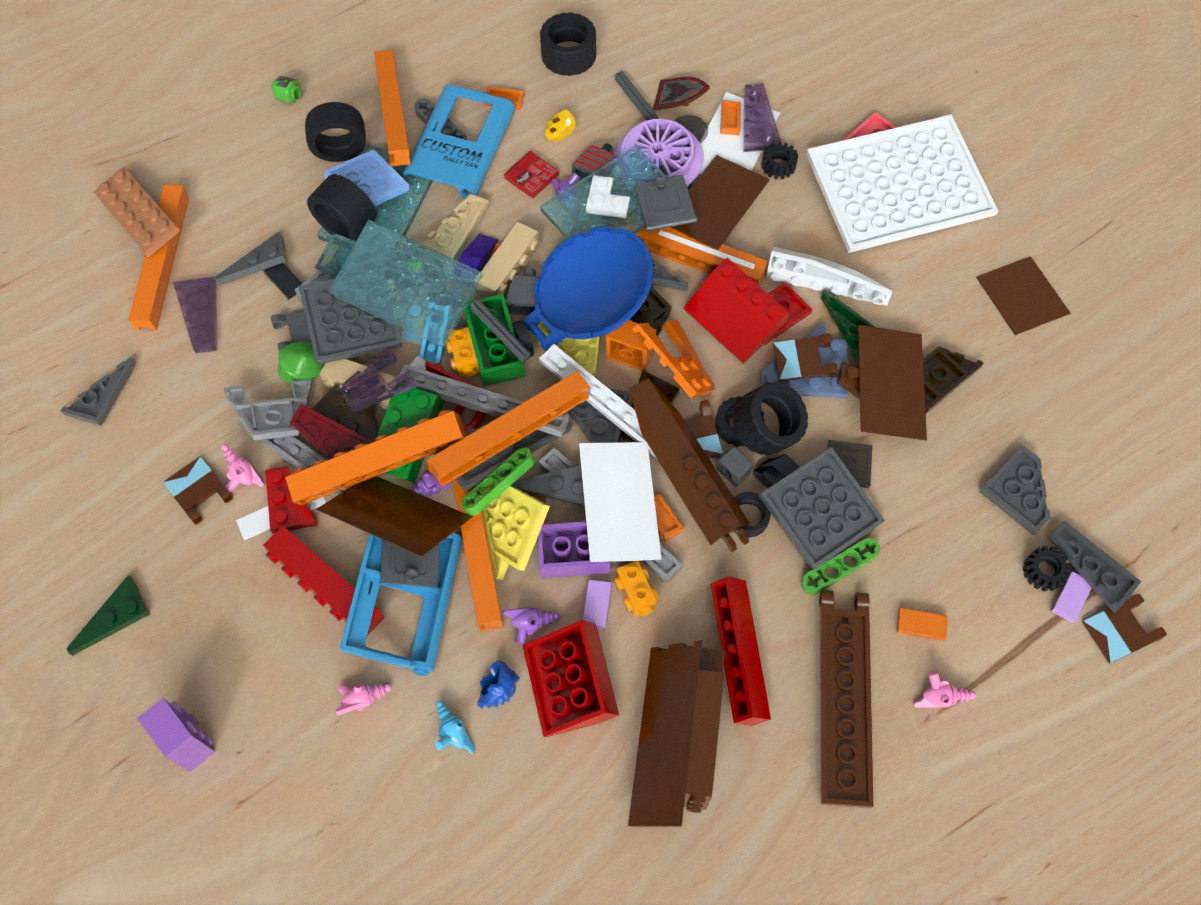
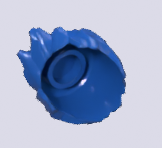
M502 660L494 662L490 668L491 673L487 677L483 676L480 681L482 690L477 704L480 708L484 706L490 708L493 705L498 707V704L503 705L505 704L504 701L509 702L515 693V683L520 680V677Z

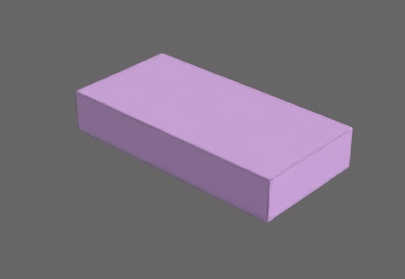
M1072 571L1051 612L1074 623L1092 587L1082 576Z
M589 580L583 620L596 624L598 629H605L612 583Z

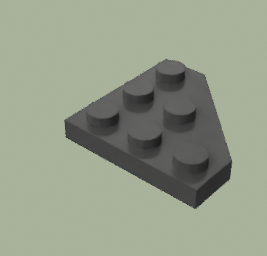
M610 389L624 402H628L629 392ZM586 400L567 411L590 443L619 442L621 429Z
M1022 445L979 492L1032 535H1035L1051 517L1046 504L1047 494L1045 482L1042 480L1041 459Z

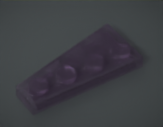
M764 84L745 85L743 152L761 151L766 149V146H771L774 142L778 145L781 139Z
M208 277L173 282L195 353L217 351V294L215 278Z

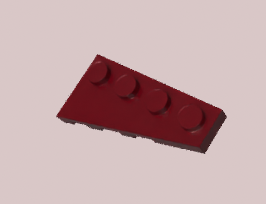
M303 404L299 405L290 421V424L329 459L334 458V455L339 452L348 453L355 450L354 447L359 444L374 442Z

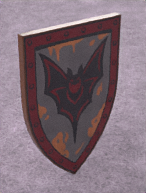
M677 77L660 80L653 109L660 110L688 106L689 103L705 94L710 87L706 82L696 77Z

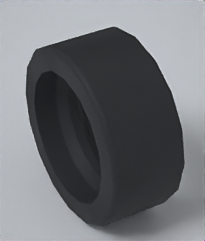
M744 492L735 496L734 499L739 506L751 504L758 507L762 513V519L757 525L742 526L748 538L763 533L769 524L771 512L763 503L759 494Z

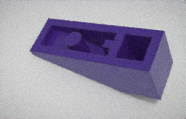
M478 234L462 252L454 268L457 284L476 289L474 281L490 260V255L495 244L498 243V239Z

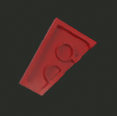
M287 466L265 470L269 523L272 534L276 533L282 526L289 531L318 526L307 504L299 505L293 503L285 478L292 475Z

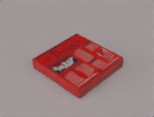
M531 151L504 173V179L533 199L552 182V179L559 176V170Z

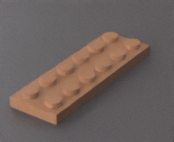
M125 167L116 171L112 177L93 191L148 257L180 232L179 228Z

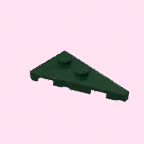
M825 290L821 300L852 353L858 358V325L875 326Z
M130 575L123 580L66 648L70 655L73 656L150 615L135 581Z

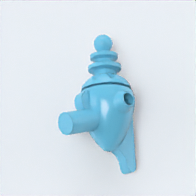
M437 701L436 707L439 709L437 714H440L438 718L441 719L438 735L441 739L435 743L436 748L443 750L451 744L456 748H465L472 754L475 748L464 728L463 722L458 716L451 715L452 711L448 710V706L444 707L443 701Z

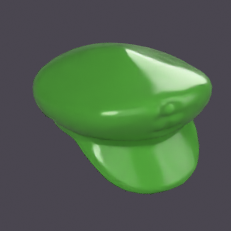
M307 341L288 344L281 348L278 354V374L287 383L317 378L320 376L319 374L325 363L316 364L312 343Z

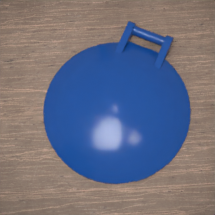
M609 226L594 227L590 232L584 234L579 232L557 246L541 266L543 270L539 279L536 278L533 292L536 303L534 304L535 310L523 322L527 330L531 331L541 342V347L545 351L553 344L557 346L565 338L591 339L608 334L619 328L639 310L646 300L652 285L653 261L645 243L629 230L623 228L610 229ZM541 321L552 332L548 336L537 327Z

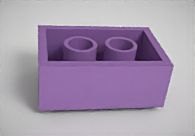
M586 522L542 525L538 535L541 578L610 573V561L590 562Z
M162 698L137 718L164 756L190 772L215 752L210 746L213 743L212 739L205 731L202 732L200 730L197 719L183 707L180 708L175 701L170 703Z

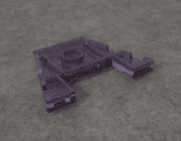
M389 347L382 351L384 355L378 360L376 358L368 362L370 366L362 373L357 371L338 387L353 413L417 387L414 379L408 372L389 383H386L379 371L398 361Z

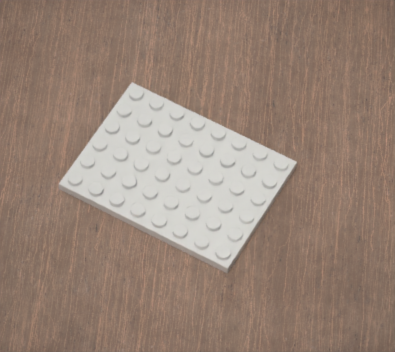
M952 114L810 148L806 151V156L848 253L995 216L998 213V209Z

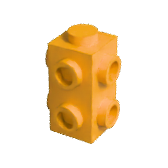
M469 328L449 331V340L446 341L448 353L453 352L454 358H450L453 371L457 370L460 378L472 377L480 373Z
M638 561L617 568L614 582L618 591L622 590L625 595L623 602L627 611H632L634 617L639 615L645 617L656 609V600L659 598L654 586H649L647 581L649 575L645 566L641 567Z

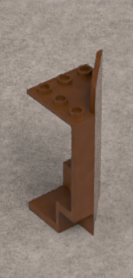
M702 640L695 641L694 646L679 643L669 645L668 649L660 647L651 648L628 826L682 827L684 807H687L686 811L701 813L702 809H707L713 791L724 681V650L702 648Z

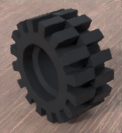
M774 142L771 146L768 145L764 149L761 168L764 169L765 174L768 173L770 178L772 175L777 180L778 176L781 177V180L785 178V175L789 178L796 170L798 161L797 150H793L794 147L792 145L788 147L786 142L784 145H781V142H778V145H776ZM781 158L784 159L786 162L777 163L772 159Z
M1043 546L1042 548H1036L1024 562L1023 571H1026L1024 574L1025 578L1030 577L1028 581L1030 585L1034 582L1036 584L1034 588L1036 589L1042 587V591H1047L1048 589L1053 591L1056 588L1058 589L1069 578L1071 570L1068 569L1071 567V564L1066 563L1068 557H1062L1061 554L1063 552L1061 550L1056 553V547H1051L1048 550V546ZM1046 561L1050 563L1055 569V574L1053 576L1043 574L1039 569V562Z

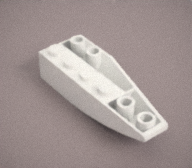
M773 247L766 276L768 279L776 282L790 283L794 286L812 288L816 291L827 290L834 295L869 301L877 305H888L892 290L853 269L809 254Z

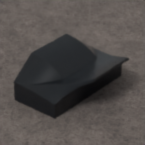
M783 454L776 458H768L754 469L752 474L768 489L800 467L789 456Z

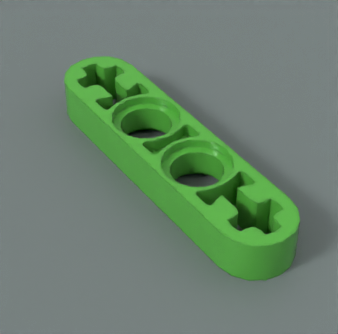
M518 449L462 499L461 506L468 515L474 516L479 514L534 465L535 457L530 449ZM511 471L509 475L502 477L506 472ZM494 486L492 490L486 492L489 487Z
M866 538L826 561L815 570L809 571L804 575L801 582L803 591L809 595L818 594L820 590L828 588L877 558L880 552L879 543L872 538ZM865 547L873 548L872 554L871 552H866L862 557L860 556ZM844 557H854L856 565H847L844 562ZM833 567L837 570L838 575L836 577H829L826 575L825 569ZM821 576L822 579L817 582L816 588L813 585H807L809 579L815 581Z

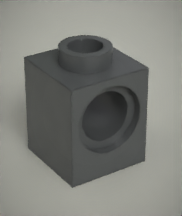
M734 447L729 452L726 450L719 456L717 470L737 487L751 475L754 464Z

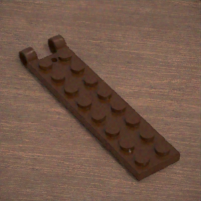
M820 590L821 805L860 808L874 807L869 593H855V611L834 609V592ZM841 619H846L847 624H843Z

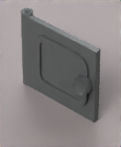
M683 175L669 178L657 177L653 181L635 184L646 232L697 222Z
M382 539L380 583L437 588L439 544L421 557Z

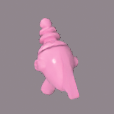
M227 444L221 446L222 451L225 452L224 456L227 457L225 460L229 461L227 477L230 481L225 486L228 491L233 492L240 483L245 485L256 483L260 487L264 486V482L248 460L241 456L237 457V452L233 453V449L229 450Z
M932 671L928 674L931 687L923 692V697L920 700L914 701L915 707H950L955 705L957 700L959 702H963V699L968 701V697L975 699L976 693L974 691L968 692L967 689L962 690V688L957 690L947 680H940L937 671Z
M341 684L338 691L344 697L341 700V706L336 708V715L355 709L358 711L364 710L373 704L375 697L379 699L380 695H385L384 691L389 692L391 685L385 684L382 686L379 684L377 687L375 684L372 688L367 684H356L351 689L346 684Z

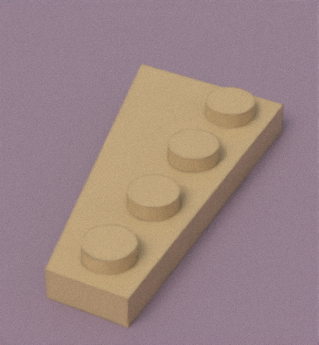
M470 194L454 209V213L449 218L446 217L441 222V226L436 231H431L427 235L428 238L423 243L420 242L416 247L424 246L428 253H432L439 260L453 265L488 208L489 201Z

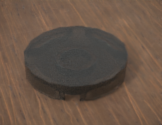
M685 115L674 120L689 130L699 143L704 142L707 138L708 127L701 118Z

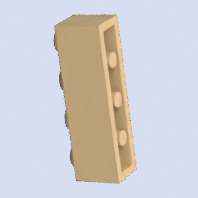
M517 222L475 279L476 292L485 297L504 294L505 296L513 277L519 275L521 268L528 264L531 254L538 250L540 246L538 231Z
M348 359L325 363L319 374L326 388L331 390L334 387L374 400L376 404L387 410L397 379L395 376Z

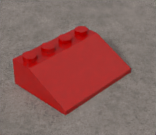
M726 258L712 271L684 307V310L742 364L753 356L788 321L789 314L786 309L729 258Z
M580 620L522 645L543 737H550L592 726L620 716L596 624Z

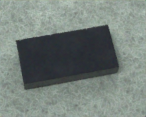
M284 263L264 270L265 275L288 300L296 295L295 289L303 284Z

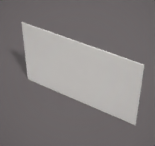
M726 92L722 100L741 102L739 136L720 134V103L700 141L703 151V165L699 174L701 175L716 155L752 171L780 112Z
M647 442L579 443L590 562L662 560Z

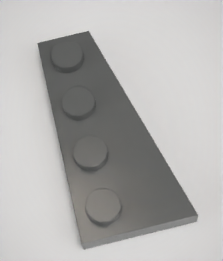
M1065 520L1049 537L1054 545L1063 552L1062 554L1068 557V561L1113 613H1116L1141 583L1138 578Z

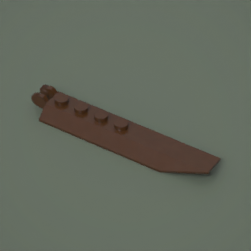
M649 378L630 387L629 390L642 436L710 546L720 538H723L732 552L737 550L735 541L729 535L734 531L744 545L749 543V538L742 526L749 525L750 522L680 412Z

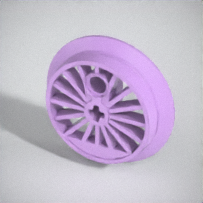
M651 119L636 125L620 141L615 151L616 174L622 184L634 193H637L635 184L653 181L657 177L669 178L683 175L686 186L689 187L700 173L703 165V151L697 138L681 124L668 119ZM652 130H656V142L650 132ZM660 130H665L660 140ZM654 167H656V177L650 176ZM646 168L644 174H641L640 172ZM660 169L664 170L665 176H660Z

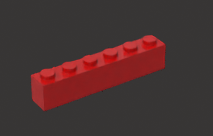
M282 526L263 544L267 551L265 556L274 564L279 562L283 566L281 570L289 578L295 576L299 580L297 584L306 593L309 590L315 594L313 598L322 607L326 604L331 608L329 613L336 620L340 621L343 619L347 622L355 588L288 529ZM374 606L367 636L384 619L383 614L376 606Z
M727 576L710 585L721 650L725 651L724 668L734 724L753 726L771 720L747 583L746 580Z

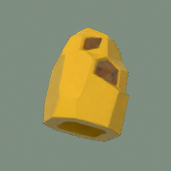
M567 109L554 114L545 127L546 138L549 141H558L571 134L576 128L573 115Z

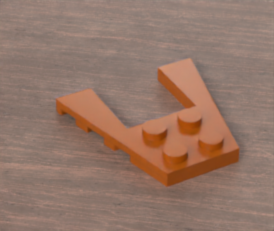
M678 320L668 321L662 327L683 355L681 357L672 358L649 323L637 324L632 329L634 333L639 331L646 339L643 343L649 350L653 348L661 358L659 362L664 367L671 368L675 374L673 378L690 398L709 395L716 390L712 379L706 373Z

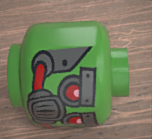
M279 76L271 85L273 95L279 101L294 103L301 96L302 89L296 79Z

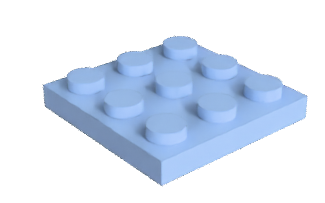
M374 149L324 171L325 178L329 175L337 174L351 180L365 192L374 206L409 191V184Z

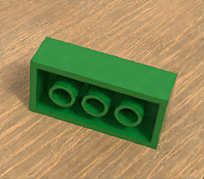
M504 294L477 299L515 336ZM475 300L462 303L483 386L525 377L523 362L471 310L470 305Z
M396 382L377 437L383 435L390 436L402 427L411 428L416 426L417 422L422 419L429 418L431 420L438 417L444 400L438 395ZM424 458L384 474L415 484Z

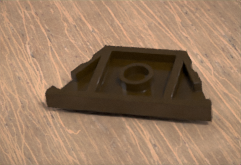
M651 286L646 300L630 320L639 324L649 323L653 329H656V335L659 336L663 329L662 326L666 323L671 313L672 306Z
M939 346L923 359L926 414L982 368L984 363L980 360H977V362L970 361L964 358L965 355L952 353L948 349Z
M333 387L312 408V410L375 442L378 435V420L375 416L377 411L374 400Z

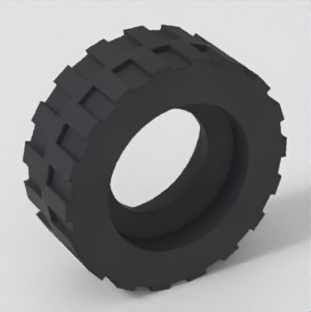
M741 396L731 397L724 401L718 408L715 420L716 431L720 438L726 441L727 444L737 447L744 445L737 437L735 429L730 426L729 418L734 414V407ZM760 408L761 417L764 422V412Z

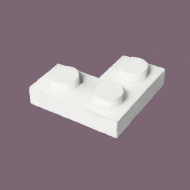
M593 175L586 213L627 218L630 197L611 194L614 183L613 178Z

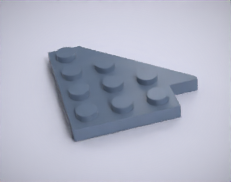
M822 322L802 339L825 334L826 323ZM832 338L830 347H818L821 367L829 363H836L838 366L837 376H820L779 382L775 359L761 371L760 386L768 382H779L787 384L800 396L846 399L848 391L838 385L837 380L840 365L843 362H847V342L845 339Z

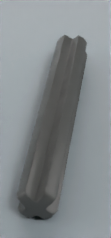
M622 71L616 73V82L646 120L660 119L625 73Z
M475 300L471 303V310L521 362H526L531 357L530 352L480 300Z

